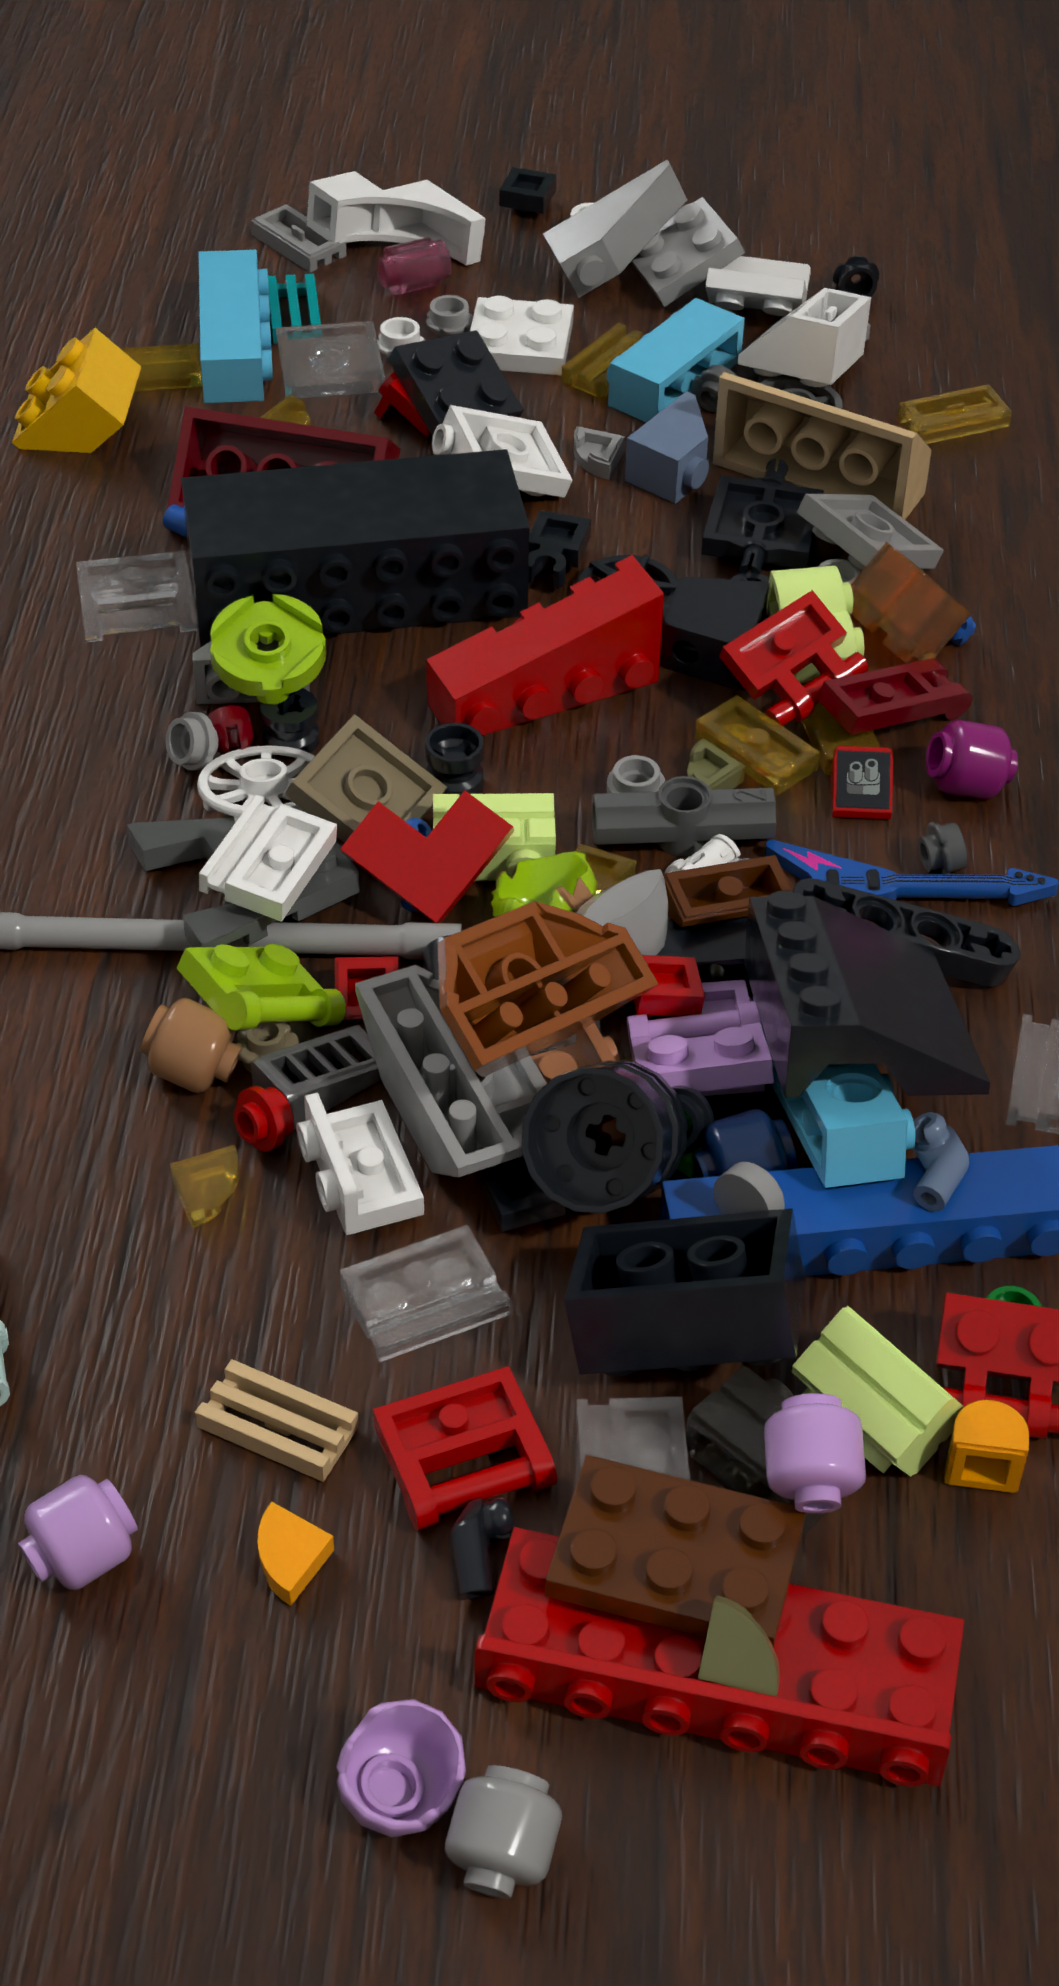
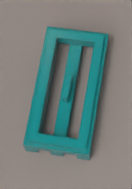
M305 274V282L296 283L295 275H285V284H277L276 276H268L273 344L322 341L314 274ZM298 296H306L311 330H302ZM279 297H288L292 331L282 332Z

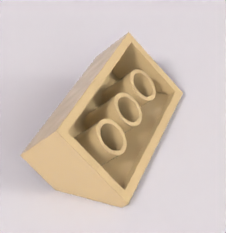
M723 372L719 377L713 465L753 478H763L767 463L772 459H776L775 471H777L779 460L781 459L788 465L785 481L801 487L822 489L824 494L873 495L904 520H906L924 496L932 450L918 433Z

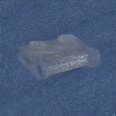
M185 551L76 562L86 642L103 641L102 635L179 627L180 632L197 631ZM154 605H155V606H161V607H151V608H142V609H132V610L116 611V610H118V609H125V608H135V607L154 606Z

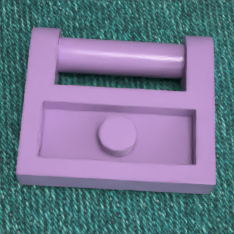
M755 1001L737 1003L736 1010L648 1020L647 1014L627 1016L628 1036L633 1062H637L661 1074L671 1087L687 1086L698 1092L774 1083L772 1057Z

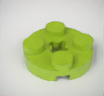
M272 594L273 602L261 601L254 603L253 596L241 598L223 609L212 624L210 655L213 670L226 685L240 693L256 696L264 704L275 705L282 703L288 698L289 693L304 688L320 673L326 661V640L323 635L322 623L317 613L310 606L287 595ZM274 640L279 642L278 648L272 651L259 650L256 644L259 641L267 645Z

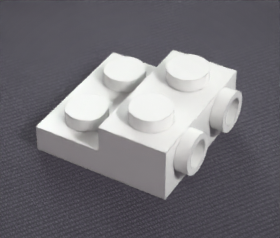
M450 405L443 423L439 424L434 431L432 449L435 455L507 449L518 489L529 495L539 497L547 494L565 498L573 481L544 425L540 421Z

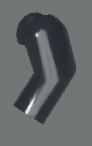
M483 1497L471 1500L451 1527L449 1550L456 1598L458 1600H474L494 1594L488 1548L491 1545V1539L509 1538L514 1527L510 1502L505 1498L499 1497L488 1502H484Z

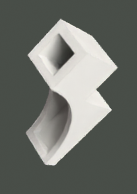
M355 171L310 181L306 226L328 241L331 240L334 243L356 241L398 242L440 252L464 265L474 264L481 260L486 218L429 180L382 190Z

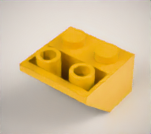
M96 328L90 331L81 341L76 337L72 338L62 348L57 356V362L49 370L44 366L40 367L27 382L25 390L29 395L15 415V420L19 423L12 443L19 449L92 453L124 425L141 366Z

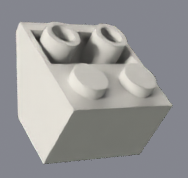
M823 288L772 325L738 355V364L752 367L755 373L762 376L775 377L783 374L800 378L802 384L811 387L832 385L864 354L871 297Z

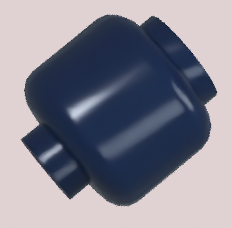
M759 1109L748 1110L713 1121L703 1131L702 1150L692 1153L697 1178L721 1176L738 1162L756 1164L767 1172L797 1169L794 1144L785 1123L780 1118L772 1120L767 1113Z

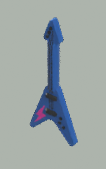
M768 840L766 842L765 855H776L781 867L801 880L807 878L819 879L893 900L897 898L1008 899L1010 905L1017 906L1055 896L1059 881L1055 878L1016 868H1009L1007 875L897 874L889 869L777 840Z

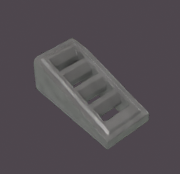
M359 1025L271 1052L251 1062L253 1086H260L264 1089L275 1087L288 1100L294 1117L293 1130L296 1129L297 1123L306 1121L305 1095L318 1092L325 1111L381 1080L369 1036ZM357 1049L367 1060L359 1063L349 1052ZM338 1060L345 1068L337 1070L331 1062ZM319 1070L323 1075L316 1077L313 1073Z

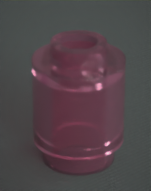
M429 237L385 247L382 251V258L377 261L378 277L384 288L389 287L394 295L440 285L442 279L448 278L451 275V259L448 249L442 240L433 241Z

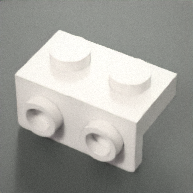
M740 256L722 269L708 268L705 287L709 303H715L720 308L742 310L744 307L763 309L765 313L775 316H786L806 301L811 269L808 264Z
M318 1092L305 1095L306 1121L296 1124L300 1149L306 1162L317 1161L320 1171L316 1172V1183L321 1203L326 1212L336 1210L346 1236L424 1215V1196L383 1101L379 1100L327 1114Z

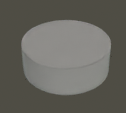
M738 1162L715 1181L713 1189L714 1198L722 1215L785 1209L784 1197L780 1186L770 1173L756 1164Z

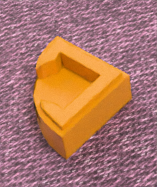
M271 1501L259 1525L257 1541L259 1559L272 1591L291 1606L333 1553L334 1538L333 1535Z

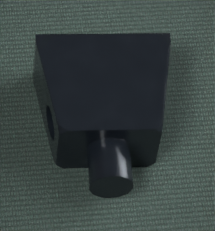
M698 577L679 579L671 603H663L661 664L668 670L735 690L745 691L742 684L721 660L720 654L723 646L766 620L770 583Z

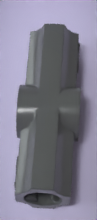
M680 776L665 781L658 792L592 795L594 845L657 843L663 851L674 856L685 857L693 855L717 834L725 835L731 840L775 838L776 800L773 788L710 790L709 786L699 779Z

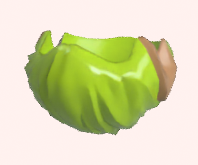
M577 851L564 852L553 856L519 861L511 878L507 875L506 871L499 872L495 883L496 889L491 892L493 900L490 905L493 908V916L497 917L534 901L576 913L586 901L596 895L597 880L586 861V854Z

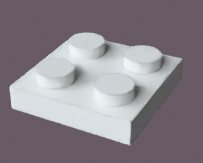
M505 296L478 297L470 331H478L501 371L563 375L573 325L574 305L560 304L554 300L534 302L511 300Z

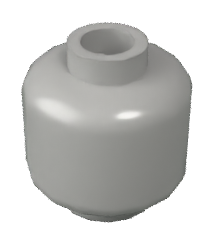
M490 1765L486 1768L485 1776L472 1777L464 1782L459 1790L444 1848L447 1857L456 1866L467 1871L463 1883L464 1886L489 1896L511 1899L515 1885H536L546 1877L562 1820V1810L559 1804L547 1794L550 1784L546 1780L515 1768Z

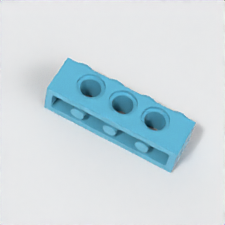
M772 1058L774 1083H771L824 1188L905 1178L906 1150L914 1148L915 1126L910 1111L907 1108L901 1109L894 1097L892 1082L887 1073L881 1074L876 1064H829L798 1098H785Z

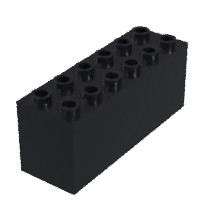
M507 449L181 478L189 569L200 647L211 641L212 624L219 613L233 602L250 596L254 597V603L261 601L273 602L272 594L287 595L304 602L319 616L323 627V635L520 617V611L528 608L529 524Z

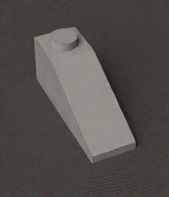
M665 160L546 231L543 235L578 298L620 274L687 201V198L668 160Z

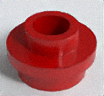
M252 1086L242 1090L238 1095L234 1111L235 1127L241 1138L263 1152L280 1147L284 1138L289 1136L294 1128L291 1106L283 1093L275 1087L264 1089L260 1086Z

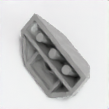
M417 965L355 983L356 996L381 1081L431 1172L461 1177L521 1157L523 1155L521 1150L523 1119L534 1096L547 1085L531 1056L523 1058L485 1077L476 1073L440 1012L439 980L433 979V973Z

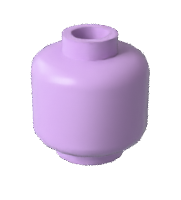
M818 1393L790 1397L782 1402V1410L774 1413L765 1423L766 1475L769 1487L774 1493L784 1498L795 1500L796 1510L804 1513H827L841 1508V1498L855 1493L865 1483L866 1471L862 1423L856 1413L842 1407V1401L838 1397Z
M77 1475L27 1507L24 1521L30 1536L20 1541L18 1545L41 1583L54 1575L67 1589L78 1590L129 1557L132 1550L129 1535L136 1532L138 1527L124 1500L108 1479L97 1484L87 1475Z

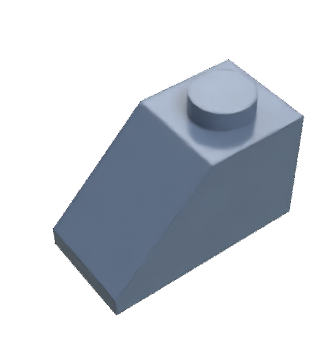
M686 391L627 437L625 481L674 504L693 489L699 488L705 481L709 471V462L706 460L708 435L695 394Z

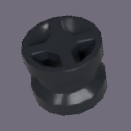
M302 688L296 692L289 693L288 698L282 703L270 705L260 702L261 719L265 724L262 728L263 746H285L308 753L316 749L319 744V726L315 722L318 717L317 699L313 693ZM274 755V756H276V757H281V758H285V759H292V758H293V757L283 756V755Z

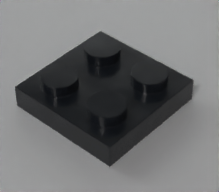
M477 330L395 346L388 358L432 437L436 427L443 423L450 405L518 418L524 411Z

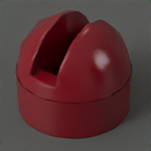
M234 705L224 706L208 715L218 735V749L216 752L223 755L231 750H243L251 746L254 738V729L250 714L245 708Z

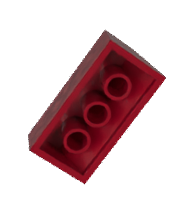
M185 406L167 509L173 504L184 508L181 478L399 459L401 449L387 437Z

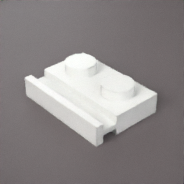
M255 795L200 871L199 891L206 894L211 889L225 894V901L282 922L336 843L337 824L284 804H280L278 809L265 805L264 797Z

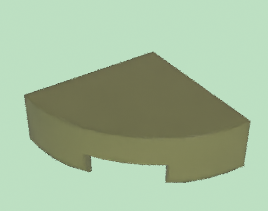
M702 738L691 750L686 777H694L703 781L709 786L710 790L733 789L744 782L746 766Z
M716 1595L698 1679L777 1697L780 1684L779 1660L767 1634L746 1608L728 1598Z

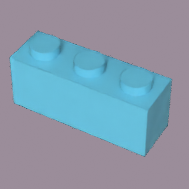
M698 298L693 299L610 362L607 371V382L609 383L608 406L647 423L686 391L694 394L692 392L693 379L696 376H701L702 371L706 370L709 366L721 365L731 369L738 363V355L742 352L745 318Z

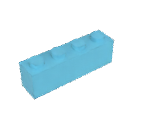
M257 250L199 252L200 361L204 403L264 401L263 381L273 380L268 270L258 269Z

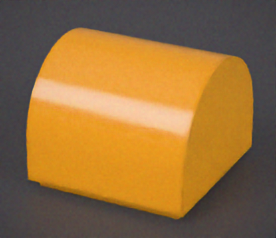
M993 1400L976 1401L965 1406L958 1413L954 1423L945 1463L944 1483L1010 1493L1018 1492L1029 1452V1430L1019 1412L1007 1404Z

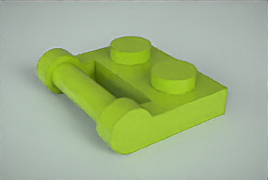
M220 944L216 947L185 948L177 966V970L210 1008L225 1020L227 1027L231 1030H252L259 1023L310 1021L317 1027L337 1026L344 1019L346 1004L341 992L332 988L323 989L299 963V957L292 950L282 945L267 944L263 947H234Z

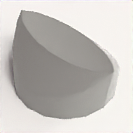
M661 869L639 873L601 891L586 901L576 913L602 926L606 923L625 927L641 955L656 956L665 945L668 922V897Z

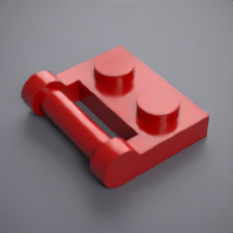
M509 1366L372 1409L374 1429L403 1494L405 1506L415 1530L438 1524L439 1515L466 1507L471 1500L483 1497V1500H487L529 1485L533 1491H538L557 1484V1473L551 1453ZM512 1446L516 1447L520 1458L431 1487L425 1474Z

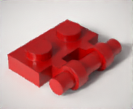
M813 590L723 646L720 654L721 660L754 700L771 689L778 695L780 701L765 711L767 720L775 729H780L792 720L799 723L812 715L815 711L814 706L820 703L817 697L824 681L864 673L869 669L866 659L859 652H855L842 660L834 650L835 647L843 643L847 632ZM812 663L820 675L802 686L794 674Z
M946 1292L943 1300L935 1367L964 1372L961 1390L947 1387L942 1388L964 1407L981 1400H993L1011 1406L1024 1418L1028 1426L1029 1437L1046 1439L1048 1433L1059 1434V1405L1051 1404L1052 1386H1059V1309ZM987 1375L1028 1381L1026 1400L986 1394Z

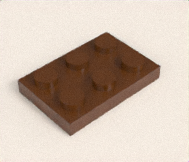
M586 1455L546 1577L545 1597L706 1638L716 1595H719L746 1608L767 1634L774 1649L805 1525L806 1513L796 1510L794 1505Z

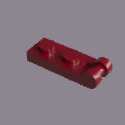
M930 658L824 681L817 700L836 719L840 726L850 735L941 714L948 720H953L968 710L973 697L963 685L952 683L948 679V670L938 660Z

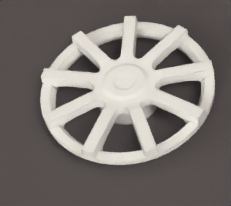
M267 745L247 747L242 750L238 749L225 753L208 763L198 777L197 787L198 793L203 800V807L207 811L215 809L221 813L234 816L235 823L255 795L264 797V801L269 806L278 809L280 804H283L279 798L290 800L284 794L295 779L292 777L299 774L315 756L296 748ZM261 755L260 759L251 760L242 766L235 761L244 757ZM272 755H283L296 758V760L286 767L283 762L271 758ZM221 766L222 769L240 780L220 779L213 777L211 773ZM210 789L228 790L231 792L215 795ZM247 799L243 805L234 804L235 802ZM294 802L284 804L286 806L303 811Z

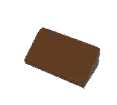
M776 855L663 873L668 897V917L680 927L748 916L749 897H768L777 891H792Z

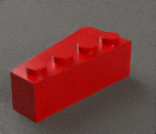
M631 555L615 563L617 572L595 583L591 577H588L570 586L572 595L546 608H543L538 602L520 611L521 616L516 619L513 625L499 632L491 626L426 659L427 704L441 724L463 723L474 727L483 736L657 683L659 680L664 603L663 591L636 558Z

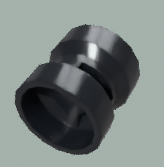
M446 723L432 729L425 738V757L429 764L426 771L447 786L443 794L461 795L464 790L470 794H481L483 791V768L480 765L483 761V737L481 733L474 727L463 723Z

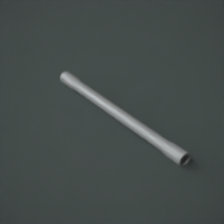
M0 912V949L17 950L23 947L184 951L185 948L192 947L185 937L184 920L24 916L15 912ZM273 922L267 925V937L250 945L244 942L242 937L227 945L234 947H263L267 944H278L292 950L295 954L399 956L407 960H422L423 951L431 941L462 931V925L413 922L402 925Z

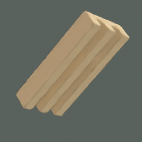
M231 1359L224 1369V1381L220 1382L217 1380L210 1389L211 1399L208 1404L201 1402L195 1411L196 1427L324 1482L359 1428L358 1412ZM230 1407L265 1422V1427L285 1436L293 1434L323 1447L324 1450L320 1453L225 1411Z

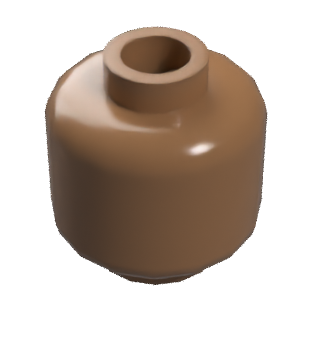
M181 998L175 1001L170 1008L162 1004L159 1006L147 1028L140 1051L148 1055L147 1067L152 1074L188 1091L200 1094L208 1090L216 1078L225 1083L228 1082L243 1047L232 1043L235 1030L228 1028L225 1020L211 1008L189 998Z

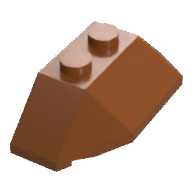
M537 901L445 937L438 943L440 1012L474 1071L482 1077L571 1037L658 985L656 978L625 927L606 923L602 926L581 914Z

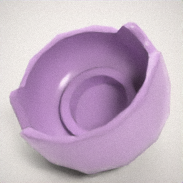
M409 1699L381 1703L368 1711L345 1742L336 1766L339 1772L336 1782L341 1802L361 1826L389 1837H398L428 1830L448 1811L463 1784L466 1765L462 1736L443 1711L420 1701Z

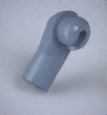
M928 1112L921 1114L914 1120V1151L923 1165L925 1173L914 1188L913 1196L922 1208L931 1212H938L946 1206L966 1174L970 1162L968 1153L952 1127L946 1125L944 1117L938 1113Z

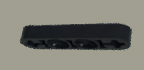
M802 879L795 884L792 892L803 896H814L932 950L945 976L983 986L995 987L1002 985L1020 959L1019 947L1012 937L990 925L819 879ZM920 934L932 938L941 947L928 942Z

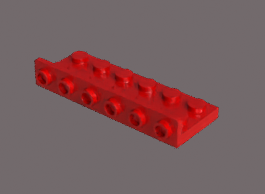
M513 1527L484 1635L478 1637L474 1651L475 1688L488 1690L494 1696L509 1702H525L531 1699L563 1706L570 1712L584 1718L601 1719L610 1716L643 1723L650 1730L663 1735L676 1736L690 1733L722 1740L727 1746L742 1752L769 1750L801 1757L806 1763L821 1769H839L844 1766L881 1774L887 1781L901 1786L912 1787L928 1784L941 1787L950 1753L952 1738L950 1726L965 1619L790 1584L774 1645V1651L778 1657L780 1667L779 1691L777 1697L698 1679L706 1641L705 1637L545 1597V1581L559 1536Z

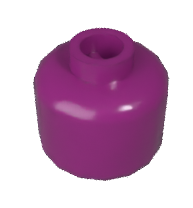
M954 720L947 724L942 731L934 733L926 753L927 773L930 777H933L937 788L941 792L978 800H989L998 795L1005 783L1008 784L1013 780L1018 767L1017 752L1011 748L1010 738L1004 729L994 725L965 720Z

